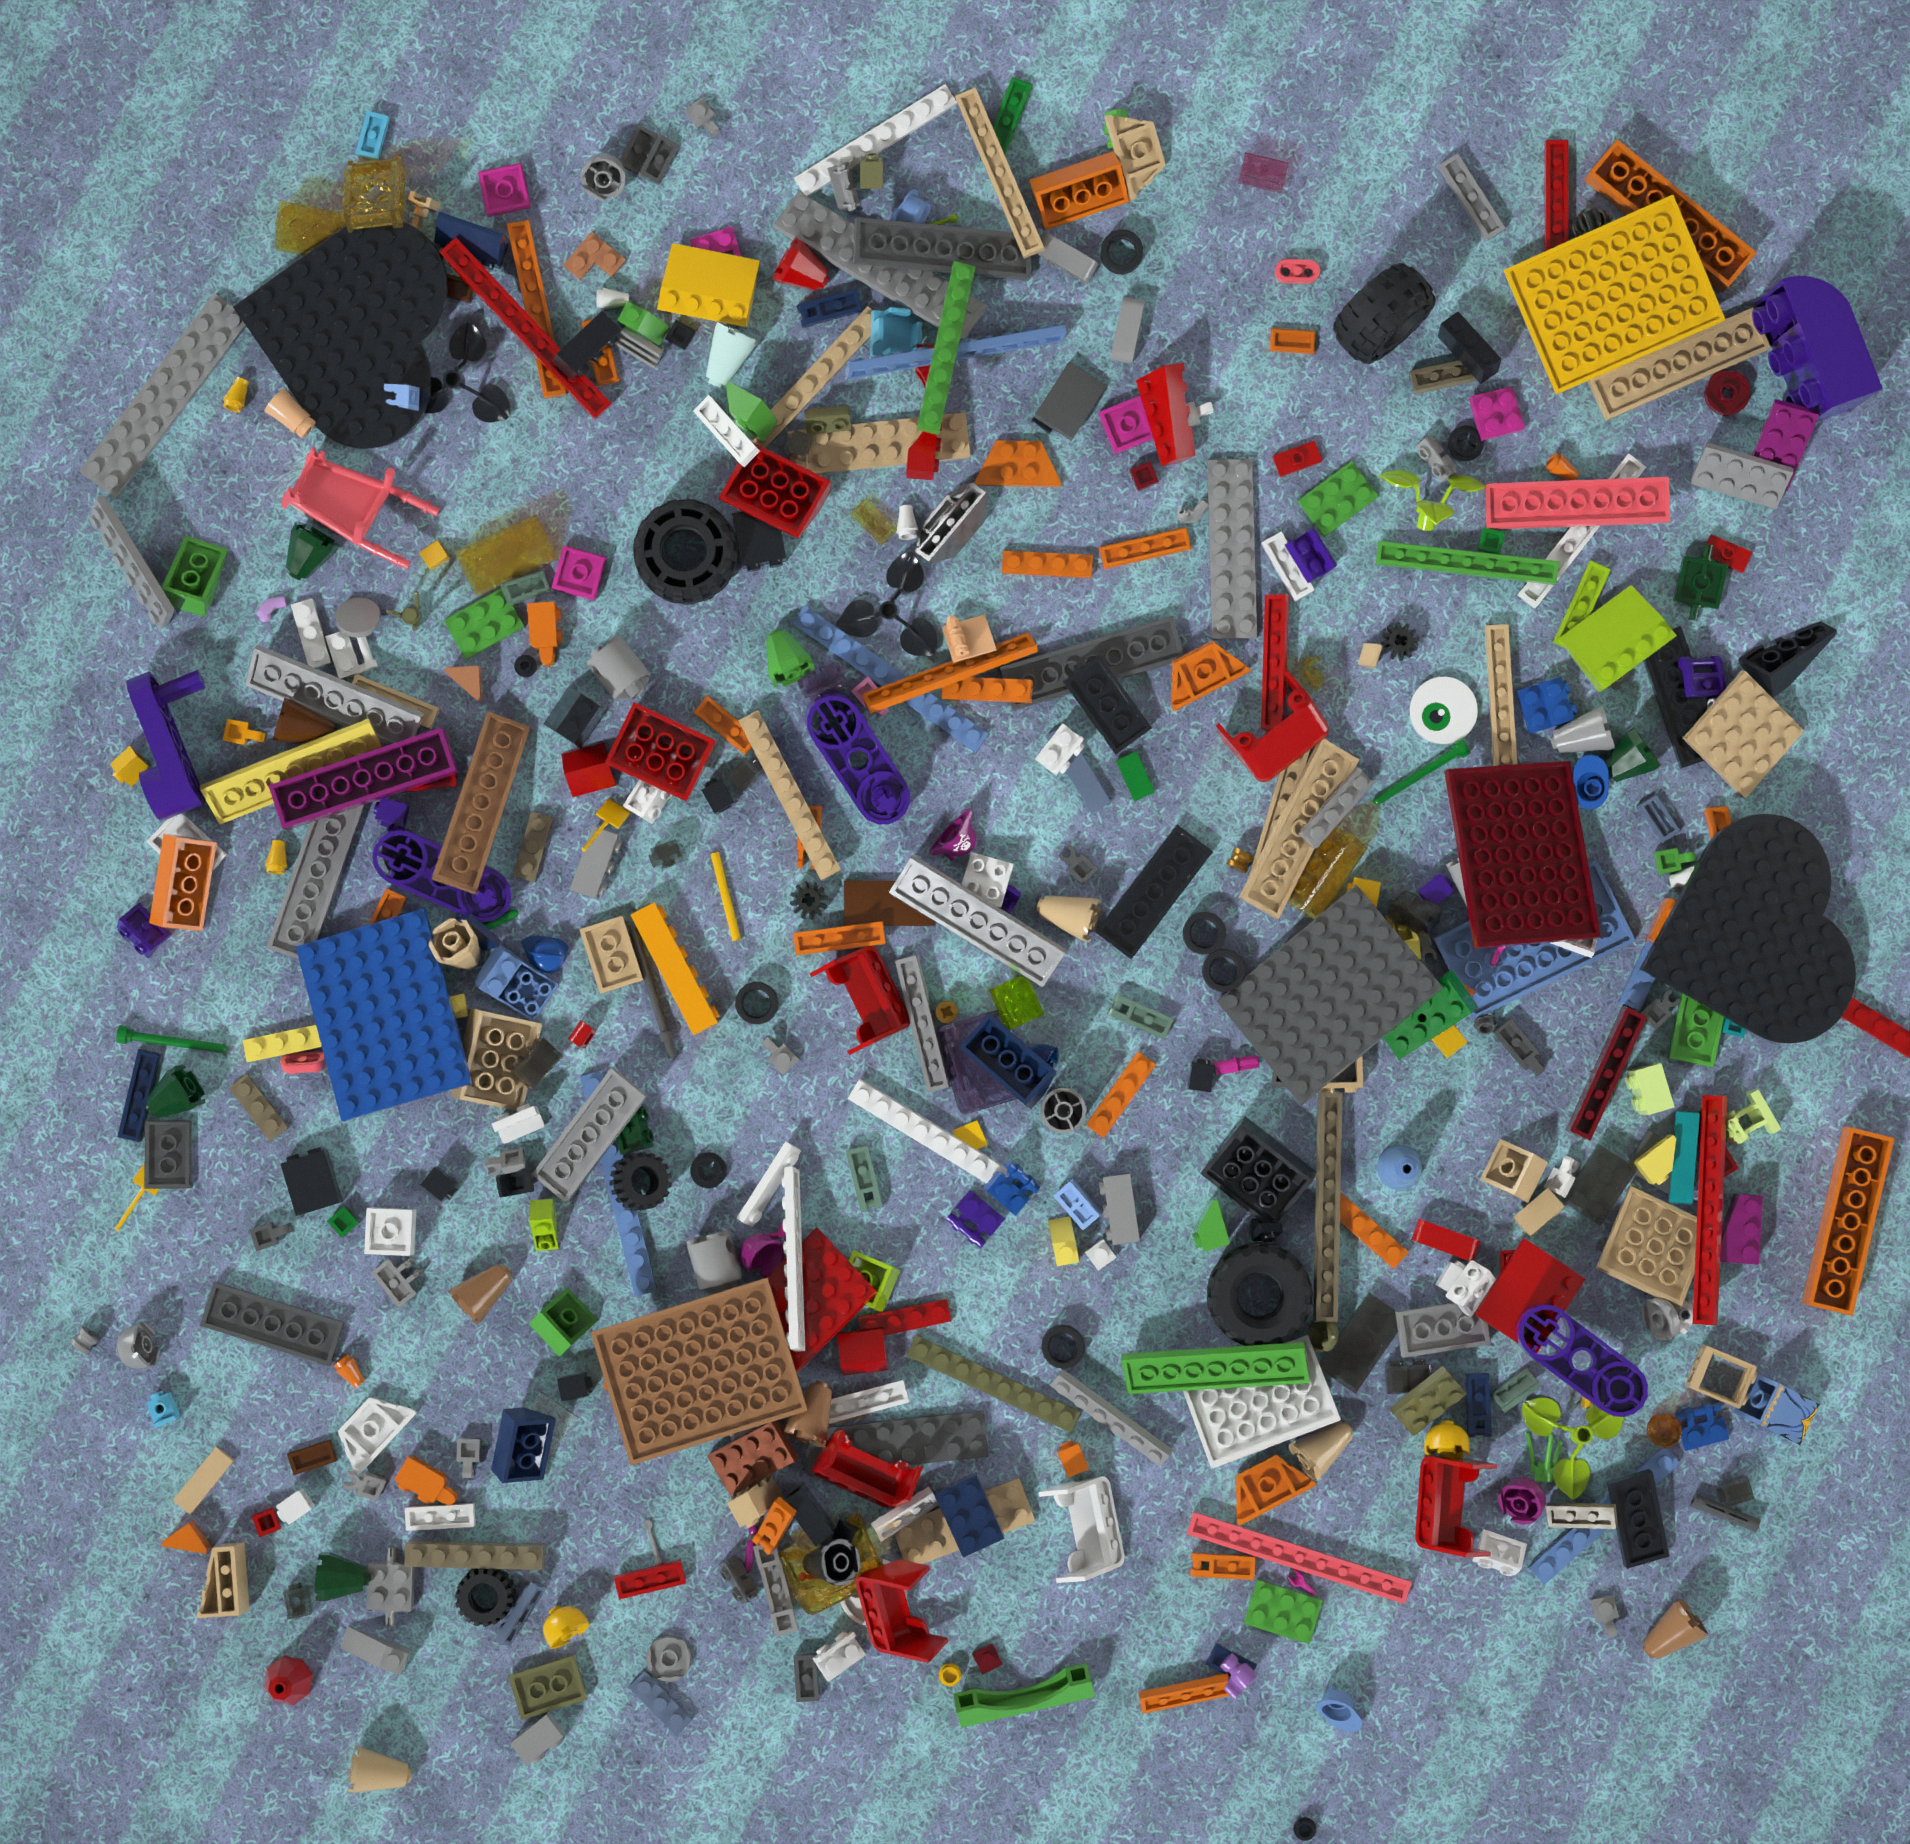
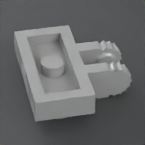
M412 1257L398 1268L388 1258L371 1272L372 1276L398 1308H401L418 1294L410 1283L424 1271L421 1268L416 1269L407 1279L401 1273L413 1264L415 1260Z

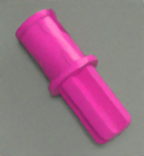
M1257 1055L1241 1058L1234 1056L1233 1059L1213 1062L1216 1076L1233 1072L1239 1074V1071L1256 1069L1260 1065Z

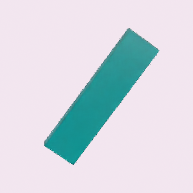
M1675 1112L1674 1136L1676 1144L1673 1168L1670 1175L1668 1202L1693 1204L1700 1113Z

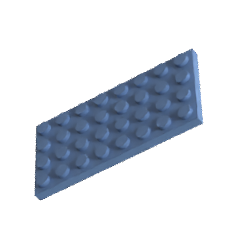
M1596 860L1588 863L1601 937L1597 940L1595 953L1592 958L1551 943L1506 946L1502 950L1496 965L1492 966L1490 963L1498 947L1474 949L1470 921L1432 939L1448 972L1453 970L1461 983L1476 991L1472 999L1478 1008L1470 1014L1472 1020L1636 941Z

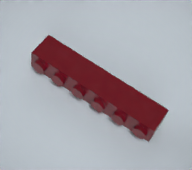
M1621 1007L1565 1131L1584 1140L1591 1141L1648 1016L1628 1007Z

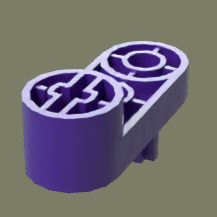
M199 670L159 685L150 671L126 680L131 702L157 764L154 767L139 772V780L152 812L161 822L205 804V798L200 790V783L168 706V703L206 688Z
M824 691L817 694L809 702L805 711V723L812 740L860 813L868 821L876 824H891L898 821L907 812L910 805V791L904 778L848 695L839 691ZM829 700H839L848 704L844 707L848 715L854 712V722L850 730L845 725L848 722L843 709L838 705L833 707ZM825 702L835 717L839 714L841 715L837 719L846 733L844 736L840 737L831 722L825 725L829 721L820 707L822 703ZM816 709L820 714L818 720L822 730L827 735L832 733L836 739H826L819 736L821 730L818 724L812 728V716ZM861 750L867 754V761L863 766L854 767L849 764V757L854 751Z
M402 827L388 829L375 840L371 852L373 865L379 876L387 882L458 914L466 915L471 913L480 922L494 921L502 916L509 907L511 900L510 885L503 874L496 869L485 865L477 892L472 894L447 884H437L431 879L442 848L441 844ZM392 836H405V842L396 841V844L386 841ZM411 838L419 844L421 856L411 852V847L408 845ZM383 845L396 852H399L400 848H405V856L420 862V864L415 866L404 860H400L399 864L394 863L395 858L393 855L381 851L379 848ZM377 856L388 860V865L391 867L388 873L382 870L378 864ZM403 868L413 871L408 875L394 876V870L403 871Z
M1538 1304L1527 1308L1520 1315L1516 1323L1515 1332L1519 1346L1526 1354L1600 1410L1612 1416L1626 1417L1635 1414L1644 1406L1648 1397V1384L1645 1375L1638 1367L1567 1315L1564 1310L1553 1305ZM1543 1309L1555 1312L1551 1318L1558 1321L1561 1317L1566 1327V1337L1558 1332L1560 1327L1555 1321L1548 1318L1540 1319L1534 1312ZM1531 1317L1544 1327L1550 1324L1552 1327L1549 1332L1563 1341L1562 1346L1558 1347L1545 1337L1540 1341L1538 1337L1541 1333L1526 1322L1527 1319ZM1524 1327L1532 1332L1530 1337L1535 1343L1545 1347L1548 1344L1556 1351L1549 1354L1535 1353L1538 1346L1531 1344L1528 1347L1523 1336ZM1580 1350L1586 1351L1591 1358L1590 1365L1584 1370H1577L1572 1363L1573 1355Z

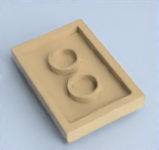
M623 915L579 929L600 994L644 980Z

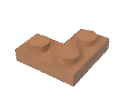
M591 231L563 266L580 281L595 264L613 278L626 263V259Z

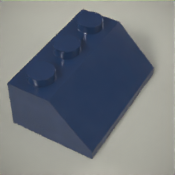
M442 212L438 213L434 244L439 248V252L453 239L457 238L485 269L493 271L494 268H501L509 246L503 233Z
M527 1408L503 1409L491 1468L492 1472L502 1483L544 1480L556 1422L555 1417Z

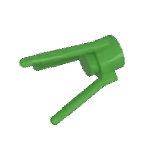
M1526 1432L1530 1473H1534V1480L1552 1482L1553 1469L1557 1464L1563 1443L1562 1440L1558 1441L1551 1463L1553 1433L1549 1434L1545 1461H1538L1536 1465L1531 1434Z

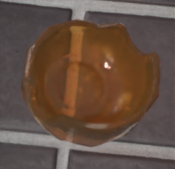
M1658 1413L1651 1417L1647 1424V1436L1654 1445L1665 1449L1676 1445L1682 1437V1427L1678 1419L1673 1415Z

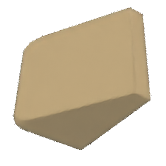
M1365 643L1358 664L1370 669L1375 668L1382 645Z

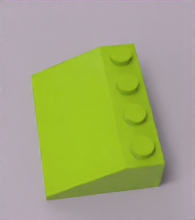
M1630 585L1558 639L1596 690L1601 692L1677 635L1665 619Z

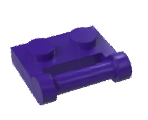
M1720 656L1702 659L1681 657L1679 659L1678 666L1683 673L1686 697L1720 696L1726 689L1723 662ZM1710 667L1712 673H1694L1693 668Z

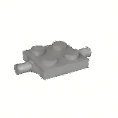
M387 1547V1561L368 1563L370 1582L369 1586H367L366 1609L386 1612L385 1626H395V1612L413 1610L415 1567H404V1563L396 1561L397 1547Z

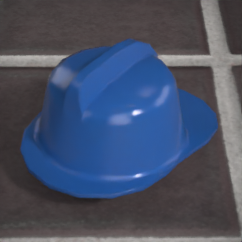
M1583 756L1577 761L1573 772L1577 803L1584 809H1597L1603 805L1608 796V767L1604 760L1598 756Z
M529 936L521 941L529 963L541 972L556 973L564 964L566 952L569 949L564 941L545 936Z

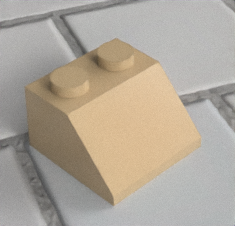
M1500 1139L1480 1180L1528 1203L1548 1162L1529 1151Z

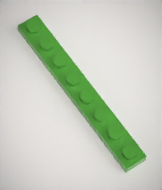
M954 261L952 264L916 430L939 435L976 266Z
M1378 541L1375 565L1556 585L1559 561Z

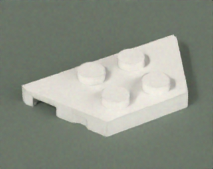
M369 1397L338 1430L341 1441L345 1446L347 1458L350 1459L352 1468L358 1476L418 1413L415 1409Z

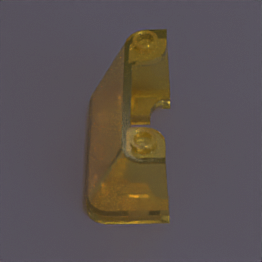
M860 1513L850 1515L845 1519L846 1522L860 1528L854 1546L858 1549L861 1558L859 1572L856 1573L853 1578L854 1580L845 1586H834L805 1572L803 1568L804 1556L822 1546L821 1544L806 1551H803L798 1546H789L778 1553L794 1598L807 1614L820 1613L858 1594L855 1584L856 1578L864 1571L884 1565V1561Z

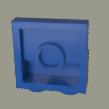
M1562 677L1516 691L1529 734L1575 720L1574 715H1577L1574 702H1569L1567 694L1570 693L1568 682L1566 680L1563 681Z

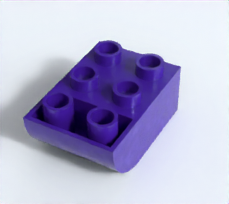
M1810 276L1788 277L1782 279L1755 302L1756 309L1752 311L1753 324L1760 335L1767 333L1773 349L1768 353L1769 365L1777 377L1783 375L1789 390L1784 396L1785 402L1819 410L1817 422L1854 409L1883 389L1850 303L1833 285Z

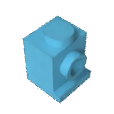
M162 1390L150 1395L151 1400L146 1402L155 1428L181 1417L171 1392L164 1394ZM159 1404L164 1407V1411L162 1413H160L157 1408Z

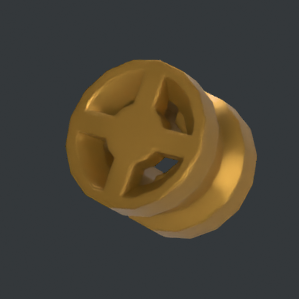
M1234 847L1232 851L1233 856L1227 860L1226 864L1246 874L1248 871L1247 866L1249 862L1253 861L1254 857Z
M943 1001L936 1007V1016L942 1023H951L958 1016V1008L951 1001Z

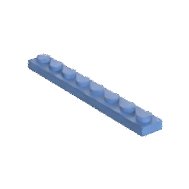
M1663 1445L1633 1473L1650 1469L1653 1472L1656 1486L1680 1462ZM1609 1495L1599 1504H1611ZM1571 1528L1528 1567L1545 1585L1606 1529Z

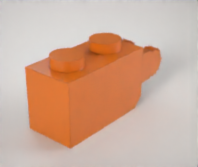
M554 601L527 603L529 642L536 650H539L540 662L544 666L550 667L556 661L555 649H559V643H563L562 630H558V621L562 620L561 607H557Z
M412 1454L407 1457L394 1479L400 1489L406 1492L413 1491L418 1494L417 1498L424 1503H434L438 1500L449 1506L458 1501V1492L453 1491L452 1488L446 1485L448 1482L447 1475Z

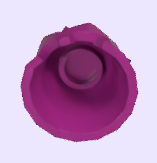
M765 1233L751 1235L742 1243L738 1261L749 1272L760 1267L759 1273L764 1278H767L784 1260L783 1244L780 1241L773 1240L772 1236H767Z

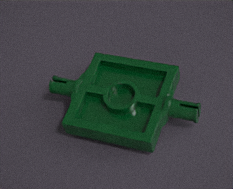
M1704 544L1702 557L1682 556L1673 601L1683 602L1691 606L1688 620L1698 621L1700 608L1719 609L1728 565L1717 563L1711 559L1713 545Z

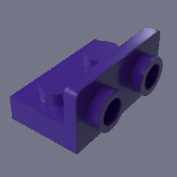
M1315 528L1285 544L1286 549L1307 583L1322 577L1337 566Z
M138 903L119 918L117 930L124 939L128 938L134 944L135 950L140 955L144 954L149 958L155 949L170 938L171 934L164 927L149 923L151 914Z

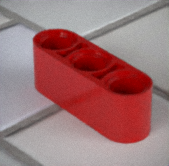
M1418 1219L1411 1238L1415 1242L1468 1261H1474L1480 1241L1421 1219Z

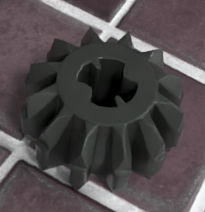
M1593 208L1574 218L1572 231L1574 236L1579 237L1610 223L1611 220L1603 208L1597 210Z
M1397 622L1395 628L1389 625L1387 627L1388 632L1382 633L1381 636L1388 640L1381 641L1380 645H1388L1383 653L1387 654L1391 651L1390 659L1393 660L1396 654H1398L1399 661H1403L1404 654L1406 657L1411 658V651H1417L1418 647L1412 643L1419 642V638H1412L1416 630L1413 629L1411 632H1408L1409 624H1405L1402 629L1401 623ZM1397 636V638L1399 639L1403 638L1405 641L1402 644H1404L1405 646H1402L1401 644L1396 645L1395 641L1397 639L1395 637Z
M805 881L804 890L799 885L796 886V889L800 892L799 895L791 892V896L797 898V900L790 901V905H799L793 912L797 914L803 910L801 913L802 919L809 912V917L813 920V911H816L819 916L822 915V912L818 909L819 906L827 909V905L821 903V901L827 900L828 896H819L825 889L821 887L815 891L817 888L816 882L809 889V884ZM808 894L815 898V903L812 902L813 905L810 907L803 903V898L806 899L805 896Z

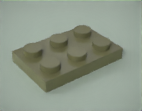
M1441 1366L1389 1409L1408 1431L1415 1436L1447 1409L1460 1401L1467 1393L1445 1367Z
M575 1654L512 1673L508 1676L521 1720L588 1699Z

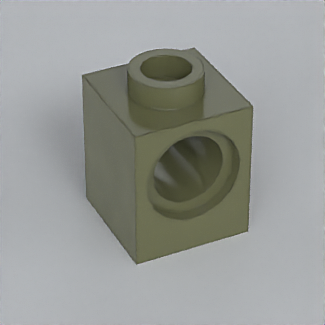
M867 153L865 156H861L860 189H883V156H878L877 153Z

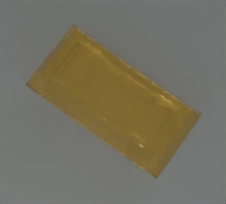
M867 499L862 501L850 513L881 546L897 531Z

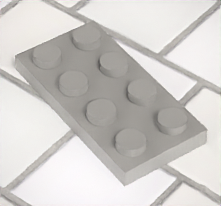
M1706 442L1691 476L1690 484L1777 509L1793 474V468Z
M1456 1303L1395 1311L1401 1357H1412L1491 1344L1488 1324L1474 1314L1471 1317L1464 1314Z

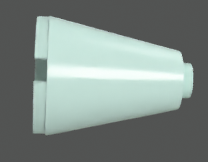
M717 322L706 377L710 378L708 383L721 388L722 384L726 385L754 349L758 340L735 328Z

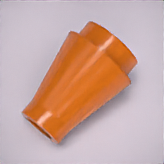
M1556 452L1545 465L1549 473L1568 481L1576 480L1580 474L1563 454L1559 455Z
M348 1353L333 1364L336 1368L335 1371L354 1388L365 1381L354 1357H350Z

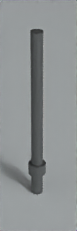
M637 927L629 930L658 1023L660 1030L659 1038L661 1043H664L668 1059L677 1057L672 1041L674 1039L672 1030L668 1028Z

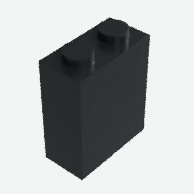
M743 511L732 513L742 568L747 569L748 572L761 570L760 566L769 565L770 568L783 566V562H786L787 558L782 531Z
M321 1147L307 1151L308 1155L300 1157L299 1154L286 1157L287 1162L281 1163L296 1216L343 1202L328 1150L322 1151Z
M805 1483L785 1497L784 1501L797 1511L794 1518L815 1547L819 1544L824 1545L834 1539L833 1534L835 1533L836 1526Z

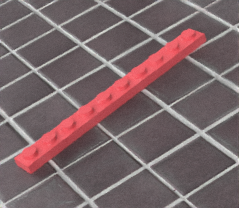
M1194 1511L1186 1532L1188 1535L1403 1604L1406 1603L1412 1583L1404 1578Z

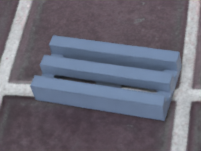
M1657 793L1637 805L1661 844L1681 832ZM1652 801L1656 802V804L1658 805V807L1660 808V810L1662 811V813L1664 814V816L1666 817L1674 831H1669L1666 824L1664 823V821L1652 805ZM1646 805L1656 818L1657 822L1665 832L1666 836H1663V834L1661 833V831L1659 830V828L1657 827V825L1645 809Z

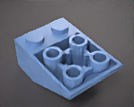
M501 944L493 950L473 979L479 989L532 1021L536 1019L559 985L556 981Z

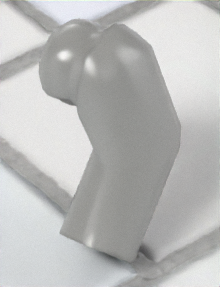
M1200 500L1194 509L1180 508L1177 511L1178 520L1182 523L1198 522L1208 509L1209 504L1204 500Z

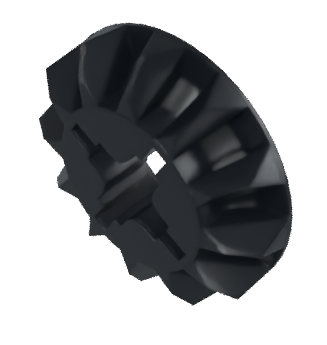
M1464 425L1457 427L1448 438V448L1451 455L1459 461L1469 462L1477 458L1484 447V441H1481L1478 430L1472 426ZM1467 435H1469V444H1472L1471 446L1474 447H1467L1462 452V444L1458 441H1464Z
M711 1152L698 1155L690 1167L693 1181L698 1186L707 1189L720 1185L725 1179L727 1172L725 1161L718 1154ZM714 1162L712 1170L715 1171L717 1176L709 1174L703 1179L705 1171L700 1165L709 1166Z

